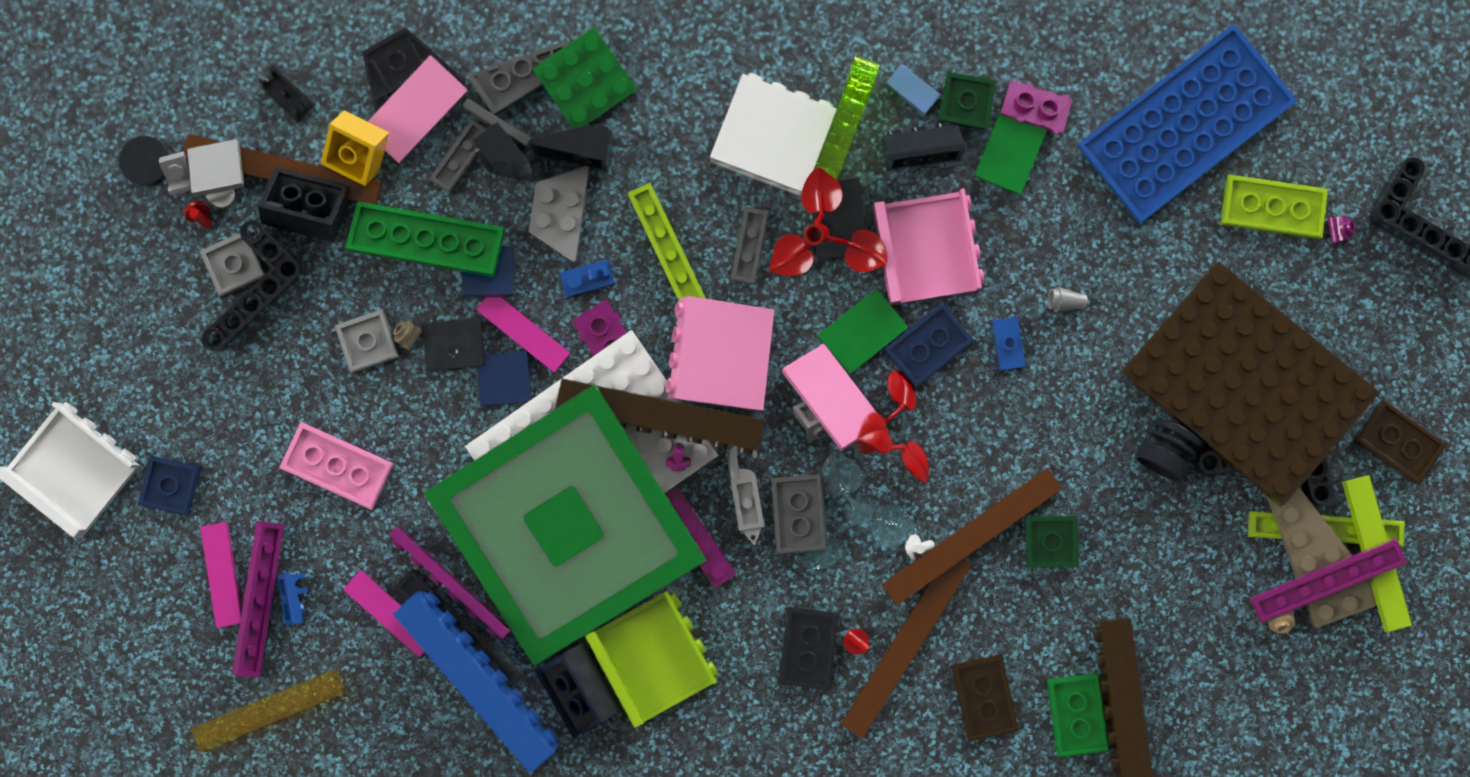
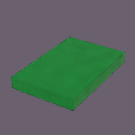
M1000 111L974 178L1020 196L1047 130L1000 115Z
M876 288L818 334V338L826 345L847 374L850 375L909 327Z
M1091 673L1046 679L1056 756L1066 757L1109 751L1099 674Z

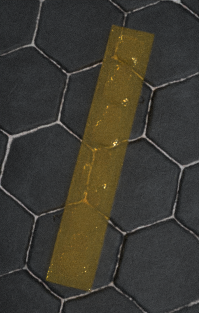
M334 669L191 728L199 752H203L344 694L346 691L338 670Z

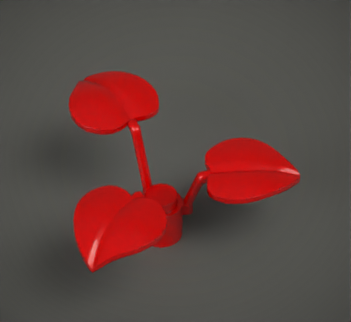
M817 167L810 173L804 183L801 192V202L807 212L816 213L819 211V215L814 220V224L809 225L805 229V242L802 237L796 234L784 235L778 240L773 250L769 270L783 276H795L807 272L814 263V255L808 248L811 245L823 244L826 241L848 245L849 247L845 251V260L848 266L857 272H870L886 266L888 255L883 241L870 230L855 231L852 241L829 236V230L824 224H821V220L824 216V211L831 212L839 207L842 202L843 191L841 185L834 177L821 167Z
M894 369L888 376L887 387L891 397L899 406L885 420L877 412L869 413L861 425L857 444L860 451L865 455L875 451L881 454H887L891 450L903 451L902 461L907 470L920 482L927 484L929 479V463L922 447L914 441L908 442L906 446L892 445V439L888 429H886V424L903 411L904 407L911 411L916 406V393L912 384L900 371Z

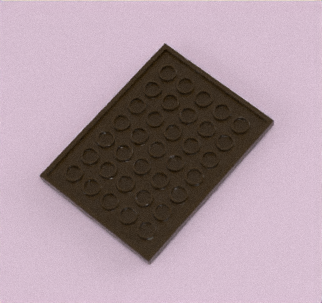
M1219 261L1120 372L1124 378L1184 428L1197 436L1207 447L1279 507H1283L1380 393L1374 386Z

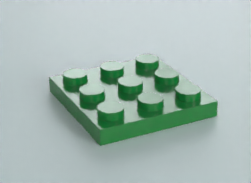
M595 26L532 69L572 129L587 125L637 90Z

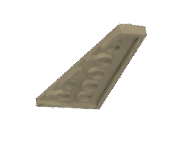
M1300 488L1283 507H1279L1267 497L1296 579L1352 556ZM1370 579L1305 606L1312 626L1318 628L1375 607L1377 604Z

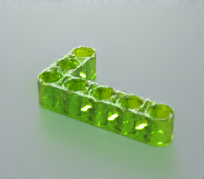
M858 55L855 56L845 90L815 165V168L821 167L836 180H838L880 67V63Z

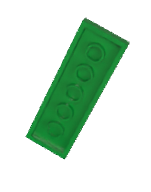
M357 201L345 249L353 253L494 277L505 235V228Z

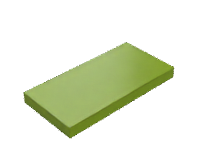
M1227 175L1220 225L1320 240L1323 238L1328 189Z

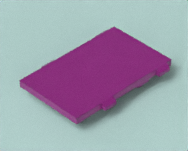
M1010 80L1000 115L1052 131V133L1058 135L1063 134L1072 99L1063 94L1059 96L1055 93L1033 87L1034 85L1029 83L1025 85Z
M606 299L572 320L580 333L578 335L582 342L585 341L593 356L627 333L619 321V314L617 312L614 313Z

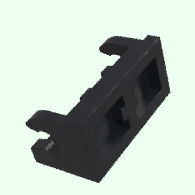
M272 64L268 68L270 75L266 79L262 77L259 79V83L262 85L261 88L298 122L314 106V103Z

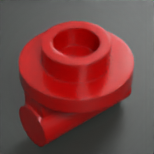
M195 201L185 208L184 216L187 221L197 222L205 229L211 227L212 221L206 217L209 213L207 203Z
M851 629L844 636V647L852 654H864L870 647L868 635L861 629Z

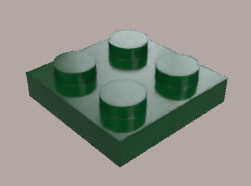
M947 71L938 122L987 131L997 80Z
M1025 516L1026 568L1079 567L1077 516Z

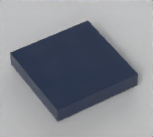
M513 246L501 247L494 277L462 272L463 298L514 297Z
M528 351L484 355L485 365L477 366L480 406L524 403L532 400Z
M150 455L138 505L190 516L202 467Z

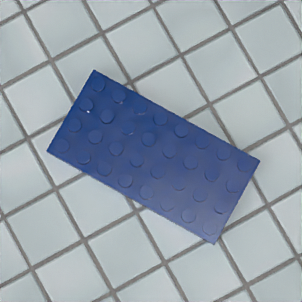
M1232 24L1086 137L1076 147L1138 224H1140L1298 100L1238 27Z

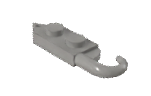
M733 446L728 453L727 462L738 528L755 545L761 528L764 527L757 480L754 472L751 470L739 469L737 460L738 447ZM754 450L752 454L753 458H757V452ZM752 535L756 537L755 540H751Z

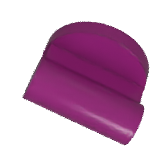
M1346 215L1328 218L1332 244L1351 239L1352 234L1355 233L1352 219H1348Z
M676 443L673 456L666 459V466L675 472L685 471L686 468L691 466V459L683 456L684 445L682 443Z

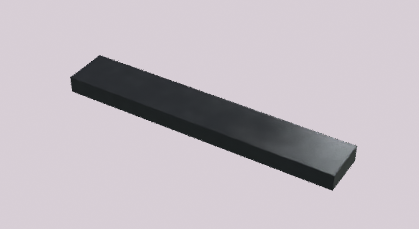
M413 569L394 586L406 600H409L415 593L424 590L428 593L430 591L433 592L440 600L439 606L443 611H449L456 618L458 629L461 632L467 631L474 639L472 644L478 652L483 650L490 657L491 662L489 665L495 671L499 669L508 679L506 684L509 688L522 676L510 662Z

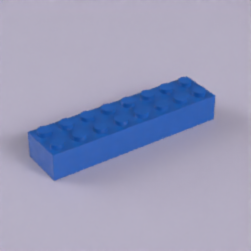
M426 590L415 593L393 613V616L529 773L533 772L559 747L557 742L559 740L558 736L551 728L546 730L540 723L542 720L541 716L533 708L530 710L523 703L525 698L517 689L512 690L507 686L506 682L508 679L499 669L495 671L489 665L491 662L490 657L483 650L479 652L472 644L474 639L467 631L461 632L458 629L456 618L449 611H443L439 606L441 602L433 592L430 591L428 593Z

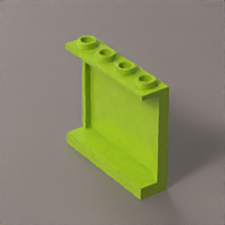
M669 591L585 636L634 728L704 688L717 683L715 677L719 673L712 661L707 663L703 655L707 652L700 638L694 639L690 632L694 629L688 616L682 617L678 610L682 605L676 594L670 595Z

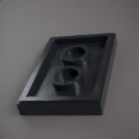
M859 177L837 180L843 191L842 202L836 210L831 212L824 211V216L821 220V224L828 228L829 236L852 241L855 231L865 229ZM819 211L812 213L813 224L819 215ZM828 241L816 245L818 260L843 257L849 246Z
M788 607L778 684L829 691L839 613Z

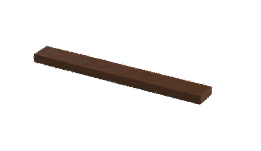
M188 134L183 151L188 159L187 149L219 143L220 141ZM240 147L244 175L269 181L275 167L348 185V201L377 205L383 184L380 181L371 180L364 186L332 169Z
M1046 468L881 584L894 604L896 606L1056 494L1062 487L1049 469Z
M962 559L928 584L842 720V726L863 739L969 571L972 563Z

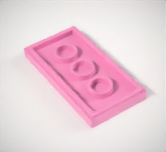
M430 55L368 122L389 132L385 151L400 164L468 90Z
M825 344L783 368L782 373L841 451L858 441L857 437L864 419L869 413L876 411Z
M300 422L279 468L373 510L394 463Z

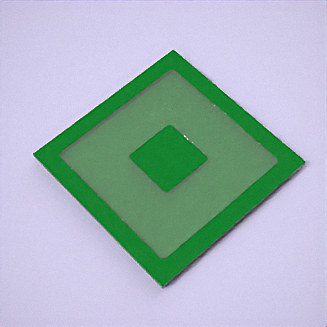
M596 384L424 492L533 666L706 561L705 556Z

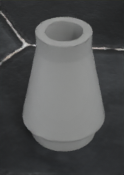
M1061 287L1049 291L1048 308L1054 309L1055 312L1085 309L1087 306L1086 294H1079Z

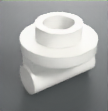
M233 189L206 195L209 202L221 208L229 206L235 196Z
M911 535L905 545L907 555L914 561L920 558L922 553L930 551L935 547L932 540L921 542L918 535Z

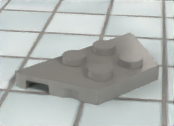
M589 166L537 182L535 186L529 233L573 263L577 262L590 171Z

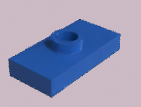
M1018 317L992 320L999 371L1026 367Z

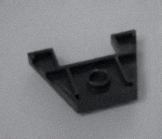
M406 27L362 51L375 112L388 101V95L397 91L430 55L461 84L465 82L460 74Z

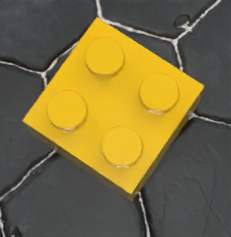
M344 110L329 124L321 164L366 186L380 171L389 132Z

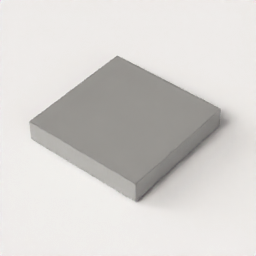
M237 139L187 149L191 192L194 197L244 187L240 143Z
M240 233L200 251L217 293L221 298L258 282L266 274L259 256L241 238Z
M383 309L335 325L351 374L400 358Z

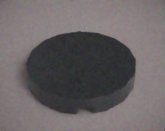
M137 136L129 140L122 148L119 155V167L123 175L132 183L140 186H152L165 178L159 164V158L168 156L170 153L167 147L158 139L150 136Z

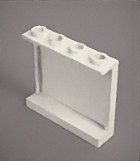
M742 74L712 150L710 162L801 196L804 183L815 168L837 109L833 108V104L828 101L819 100L817 102L809 99L810 96L804 92H790L780 83H766L762 77L756 74Z
M53 402L51 405L55 407L54 411L8 467H0V479L73 538H83L138 470L140 465L134 461L136 457L126 449L121 451L116 447L115 444L117 442L106 433L101 435L96 431V424L87 418L81 419L76 415L78 410L67 402L64 404Z

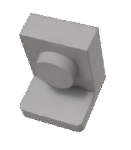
M184 151L160 157L159 164L168 181L169 194H185L191 190L189 162Z
M805 402L793 407V414L806 430L808 442L822 439L828 434Z

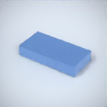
M903 64L898 67L885 84L924 116L941 95Z

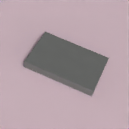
M813 474L771 478L776 554L787 555L828 551L823 475Z

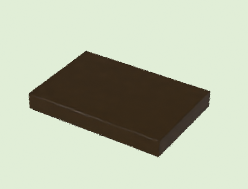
M1385 399L1379 402L1353 439L1354 442L1414 485L1421 483L1447 446L1446 442Z
M1002 654L951 664L968 742L1019 731Z

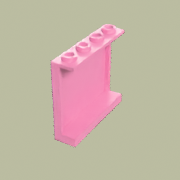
M960 189L957 193L885 204L883 201L874 203L873 213L877 235L883 241L888 255V263L883 267L890 305L977 292L982 288L981 284L985 283L983 269L978 268L977 259H980V249L978 244L974 245L973 235L976 234L974 220H970L968 210L972 209L970 195L965 194V189Z
M691 296L680 298L675 307V316L678 319L677 327H674L672 333V341L675 342L674 352L671 353L669 359V367L672 368L671 378L668 379L666 385V392L669 393L668 400L677 399L743 408L747 411H763L774 309Z

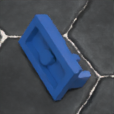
M608 260L559 273L566 298L615 285Z
M288 572L277 575L285 626L303 622L304 606L302 602H299L297 595L306 593L308 589H300L295 586V583L298 579L305 578L304 573L289 575Z

